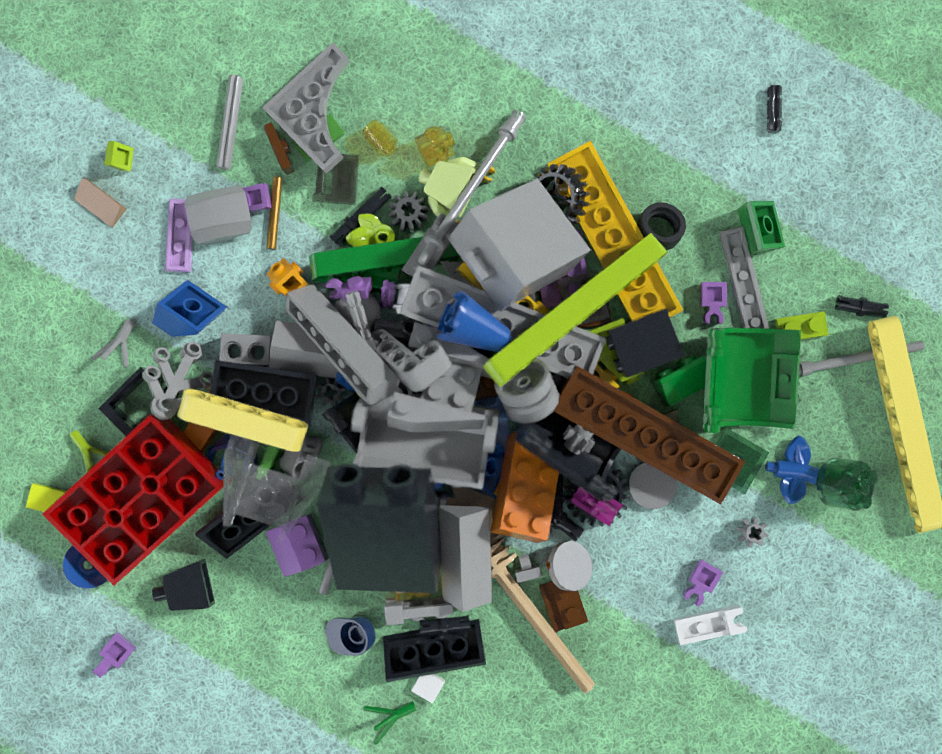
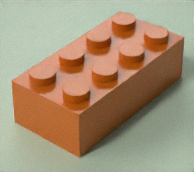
M516 431L507 437L490 532L534 543L548 541L559 472L518 444L515 439Z

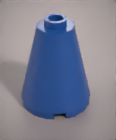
M458 291L453 296L456 299L453 305L447 304L437 330L441 331V334H438L437 337L443 341L493 352H500L512 340L510 330L462 291Z

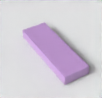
M169 199L165 271L191 272L193 237L190 234L191 230L186 207L184 206L186 199Z

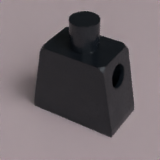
M205 558L162 576L163 586L152 589L154 601L167 600L170 611L207 609L215 604Z

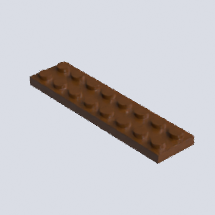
M577 365L574 366L559 393L558 404L553 410L720 505L745 464L744 460Z

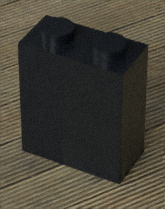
M666 308L607 329L608 336L604 337L606 338L609 350L614 349L617 359L613 360L618 374L623 373V376L626 378L684 356Z

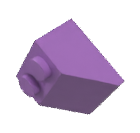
M311 513L266 531L284 577L305 571L329 559Z

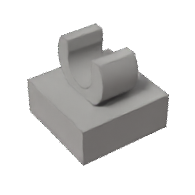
M528 554L518 556L521 568L514 570L517 583L542 577L539 565H531Z

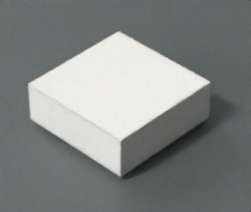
M436 674L420 676L411 691L433 704L445 680Z

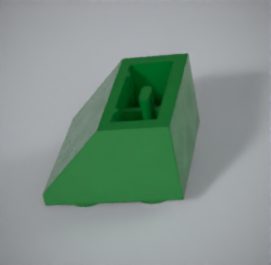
M694 354L676 362L678 367L665 368L654 374L656 379L651 381L665 407H670L705 387L706 358L704 356L696 357Z

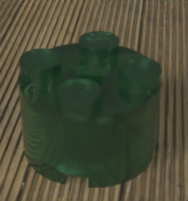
M831 458L828 464L824 463L820 467L816 487L818 491H821L823 498L820 499L825 505L853 511L870 508L874 484L877 482L878 476L876 471L871 470L867 463L858 460Z

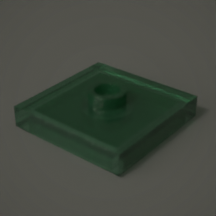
M725 428L716 445L745 461L744 466L732 485L733 489L745 495L769 452L732 430Z

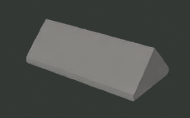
M276 320L270 346L269 368L336 378V373L339 371L297 323Z
M440 505L443 600L452 604L461 612L492 602L490 507Z

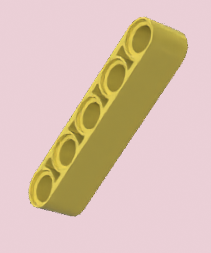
M195 389L184 390L178 412V417L183 420L295 452L301 450L308 425L303 421Z

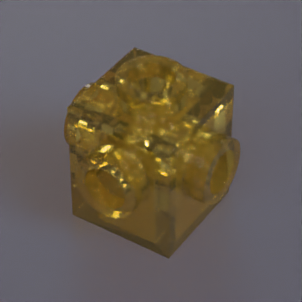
M441 126L430 127L423 134L414 138L423 161L429 167L439 161L446 162L449 160V157L455 155L452 147L455 145L453 136Z

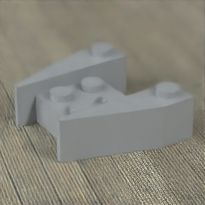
M415 323L408 350L414 353L429 341H439L451 361V366L444 374L423 389L421 399L395 392L388 413L387 426L412 433L481 429L485 416L471 411L480 376L491 378L483 368L489 359L466 345L443 341L437 337L438 334H441V331L435 327Z

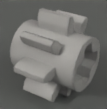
M569 424L563 433V439L566 440L564 445L575 454H580L583 450L588 453L595 444L593 442L594 438H592L594 433L579 425L573 427Z
M752 516L751 522L742 518L743 525L735 528L741 533L737 539L741 542L747 540L746 546L752 548L753 543L762 546L764 537H769L764 531L767 524L763 522L757 524L758 518ZM751 527L756 529L754 530V537L749 536Z

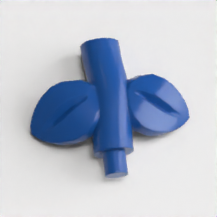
M799 435L793 438L787 445L784 454L786 461L776 460L775 463L767 461L765 464V471L773 472L775 477L782 478L780 481V492L788 504L798 503L805 497L806 482L824 487L828 477L826 470L809 465L811 450L806 440Z

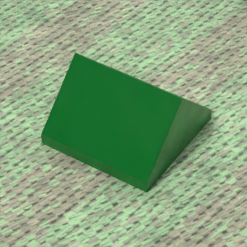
M749 201L737 209L741 226L744 227L750 255L785 247L774 201Z

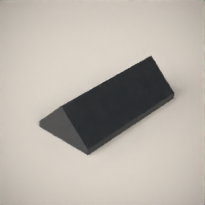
M282 470L275 471L195 533L196 537L228 559L304 499Z
M479 619L470 620L471 631L452 632L447 636H444L443 633L421 636L420 630L383 636L386 682L486 665Z

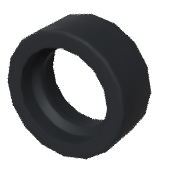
M657 202L649 205L643 211L637 226L644 238L652 233L668 251L673 249L683 237L686 230V220L682 212L675 206ZM652 217H660L667 220L672 225L674 234L670 237H662L655 234L650 229L648 220Z

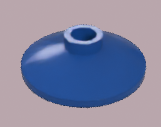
M72 545L63 559V571L69 582L84 589L95 588L104 584L107 579L93 565L91 569L84 568L83 563L88 560Z

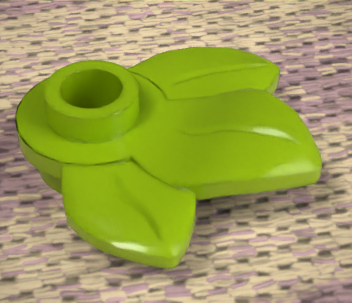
M360 214L358 216L360 227L352 230L346 236L347 242L353 247L391 242L395 239L393 229L387 224H381L377 216L372 214ZM381 233H385L387 238L381 240L378 236Z

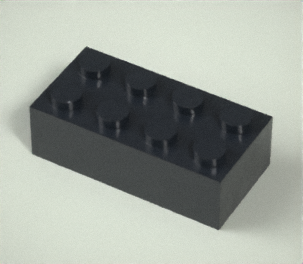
M215 360L209 394L294 418L311 426L318 376Z

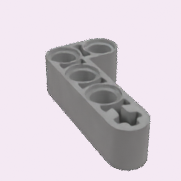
M384 329L375 330L371 333V337L366 339L367 344L380 355L381 359L390 369L394 370L398 379L412 391L423 390L444 374L451 366L450 359L439 341L436 340L425 343L412 353Z

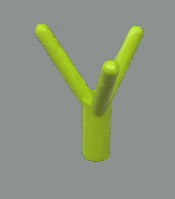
M78 430L73 431L69 435L83 454L87 472L93 468L89 454L90 451L102 456H106L109 453L90 446Z

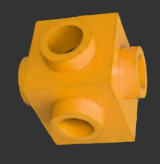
M285 258L274 263L270 271L266 273L272 281L269 283V286L278 295L283 293L287 297V292L308 285L301 276L304 271L294 261L290 264Z

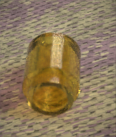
M373 120L363 129L365 140L379 156H390L396 151L398 139L382 122Z

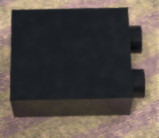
M351 463L328 466L316 506L337 590L436 593L441 569V541L432 469L412 468L402 464L390 468L359 467Z

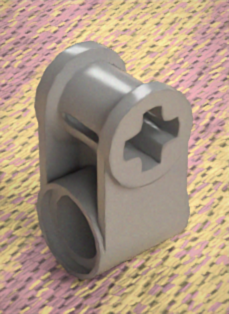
M306 433L300 451H285L280 459L281 470L299 481L307 478L317 456L322 450V439L318 436H309Z

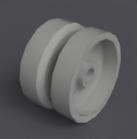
M540 359L534 360L503 386L499 387L496 382L494 385L508 417L519 423H532L545 418L553 412L559 401V393L546 363Z

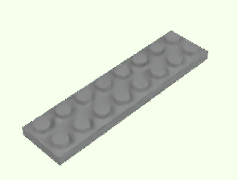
M419 265L416 268L399 313L438 328L445 307L448 303L453 305L456 301L453 296L458 291H462L510 330V336H512L511 343L546 316L516 303L500 312L486 291ZM576 327L537 359L546 363L549 371L567 378L575 365L593 374L606 338Z

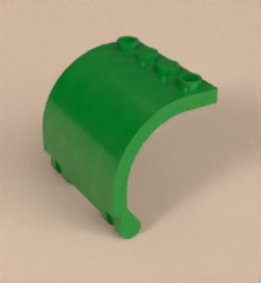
M737 327L708 328L703 416L704 432L720 433V427L766 426L795 429L801 330Z

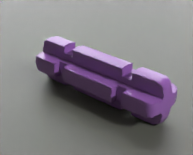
M383 281L380 302L382 308L387 307L389 310L393 308L396 291L394 281Z

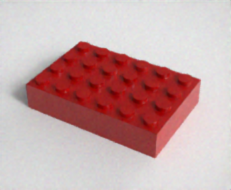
M150 414L42 515L115 586L216 495L229 480L226 477L223 480L216 477L219 469L171 419L161 420Z

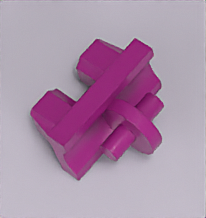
M580 486L570 500L573 504L608 526L611 525L616 514L623 506L614 499L609 502L604 500L602 503Z

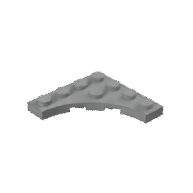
M333 42L262 107L325 174L344 158L334 145L328 130L327 105L334 83L350 63L349 58Z

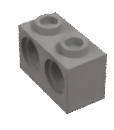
M221 333L220 361L260 367L269 366L272 336ZM238 345L240 355L237 358H233L231 356V349ZM262 346L265 350V355L262 359L258 360L255 357V350Z

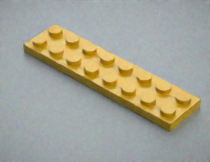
M591 140L548 163L549 168L552 164H557L558 166L564 164L568 168H575L576 174L583 175L581 182L588 184L584 188V192L590 193L588 197H585V201L589 202L590 205L583 206L582 209L586 212L584 216L578 215L581 221L579 225L603 269L607 268L644 239ZM658 262L617 294L631 320L662 308L667 309L670 318L683 312V308Z

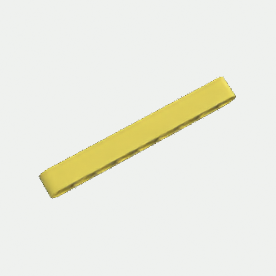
M895 315L873 320L868 323V334L911 517H914L916 523L914 529L918 533L941 529L942 499L902 325L899 318Z

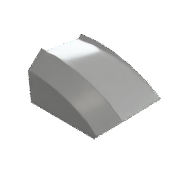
M241 186L220 188L187 196L184 206L188 216L190 234L197 244L211 245L250 233L251 217L246 194Z

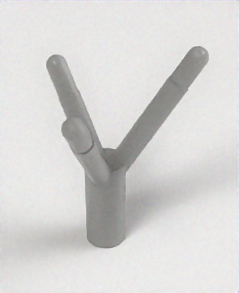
M126 319L117 337L94 354L92 359L95 360L100 356L102 359H106L121 343L123 366L127 368L128 353L126 340L136 323Z

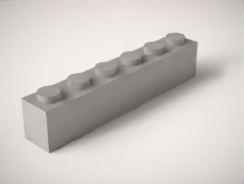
M314 284L287 292L286 311L369 406L394 395L398 379L394 370L386 365L380 355L367 344L366 340L355 331L351 323L345 320L338 309L326 299L325 295Z

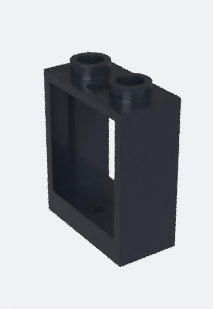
M140 367L98 408L125 436L130 434L137 425L118 406L144 381L142 374L146 367ZM148 372L150 376L155 377L153 373ZM160 374L157 380L165 394L168 387L160 380L162 378ZM177 392V394H176V396H175L174 399H178V397H177V396L179 395L178 392Z

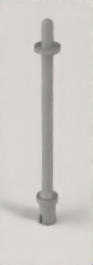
M514 110L507 122L500 126L498 129L499 138L435 234L424 237V242L427 246L418 258L420 264H426L435 251L444 250L443 238L506 143L513 142L516 139L517 131L526 120V116L521 111L516 117L518 110Z

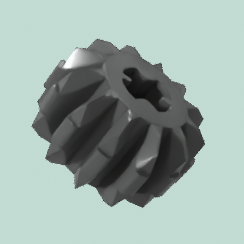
M403 191L404 198L401 199L396 194L394 197L398 203H389V207L393 210L388 212V216L395 218L392 221L393 226L400 224V231L404 232L408 225L412 233L414 232V224L422 229L423 225L420 220L428 221L429 218L424 213L429 211V206L423 205L426 201L424 197L417 199V192L414 191L411 197H409L408 192ZM408 207H412L414 214L411 215L409 213L410 216H406L404 209L408 210Z

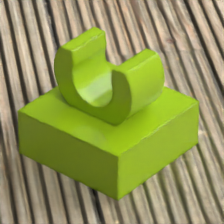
M108 141L105 148V166L131 172L134 148L116 141Z

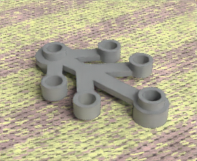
M188 342L180 350L182 361L175 374H173L169 365L170 353L166 348H157L153 353L152 359L158 364L159 369L155 366H148L144 370L142 377L148 383L154 399L151 402V412L156 418L165 420L175 415L177 409L180 408L182 398L174 399L177 392H182L186 389L201 387L208 389L211 387L213 374L210 372H203L198 378L184 380L191 364L196 363L202 355L201 346L198 343ZM160 371L168 387L165 394L157 380L160 377ZM148 372L153 373L155 377L150 376Z

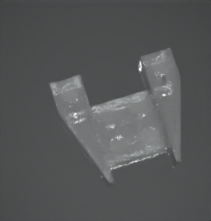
M231 434L224 454L223 525H232L235 514L281 528L277 542L282 543L319 495L328 466H332L333 463L306 455L299 478L253 464L260 442Z

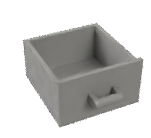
M538 178L469 209L448 238L500 312L567 275L591 251Z

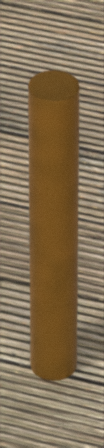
M273 177L272 208L269 214L266 249L276 250L283 180L281 177Z

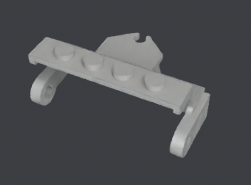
M422 393L408 396L421 399ZM393 396L370 406L360 397L352 420V431L361 433L358 452L353 464L359 467L390 468L402 464L412 468H431L433 484L445 483L456 488L463 486L477 489L483 488L487 454L494 451L499 409L480 406L472 407L471 412L485 416L481 429L412 433L387 426L388 413Z

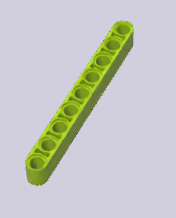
M650 233L492 357L483 368L499 387L503 386L656 264L668 251Z

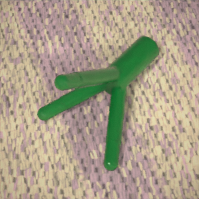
M413 701L395 710L372 706L364 707L365 711L391 715L374 726L375 731L384 727L374 740V744L380 742L398 719L417 711Z

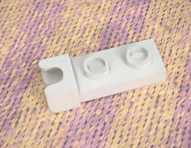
M735 604L720 609L674 618L678 643L684 645L729 634L745 633L747 631L746 626H743L740 622L737 624L733 622L735 616L743 613L742 607Z

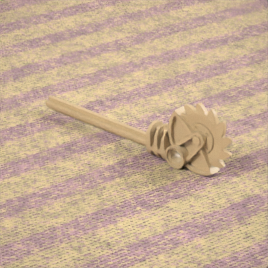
M452 486L454 498L447 497L446 503L448 506L490 507L491 530L496 499L464 486L461 488ZM490 532L492 578L496 579L582 692L585 694L587 691H591L595 685L593 680L507 571L506 566L516 558L517 554L515 552L508 554L507 550L510 545L505 547L501 545L504 535Z

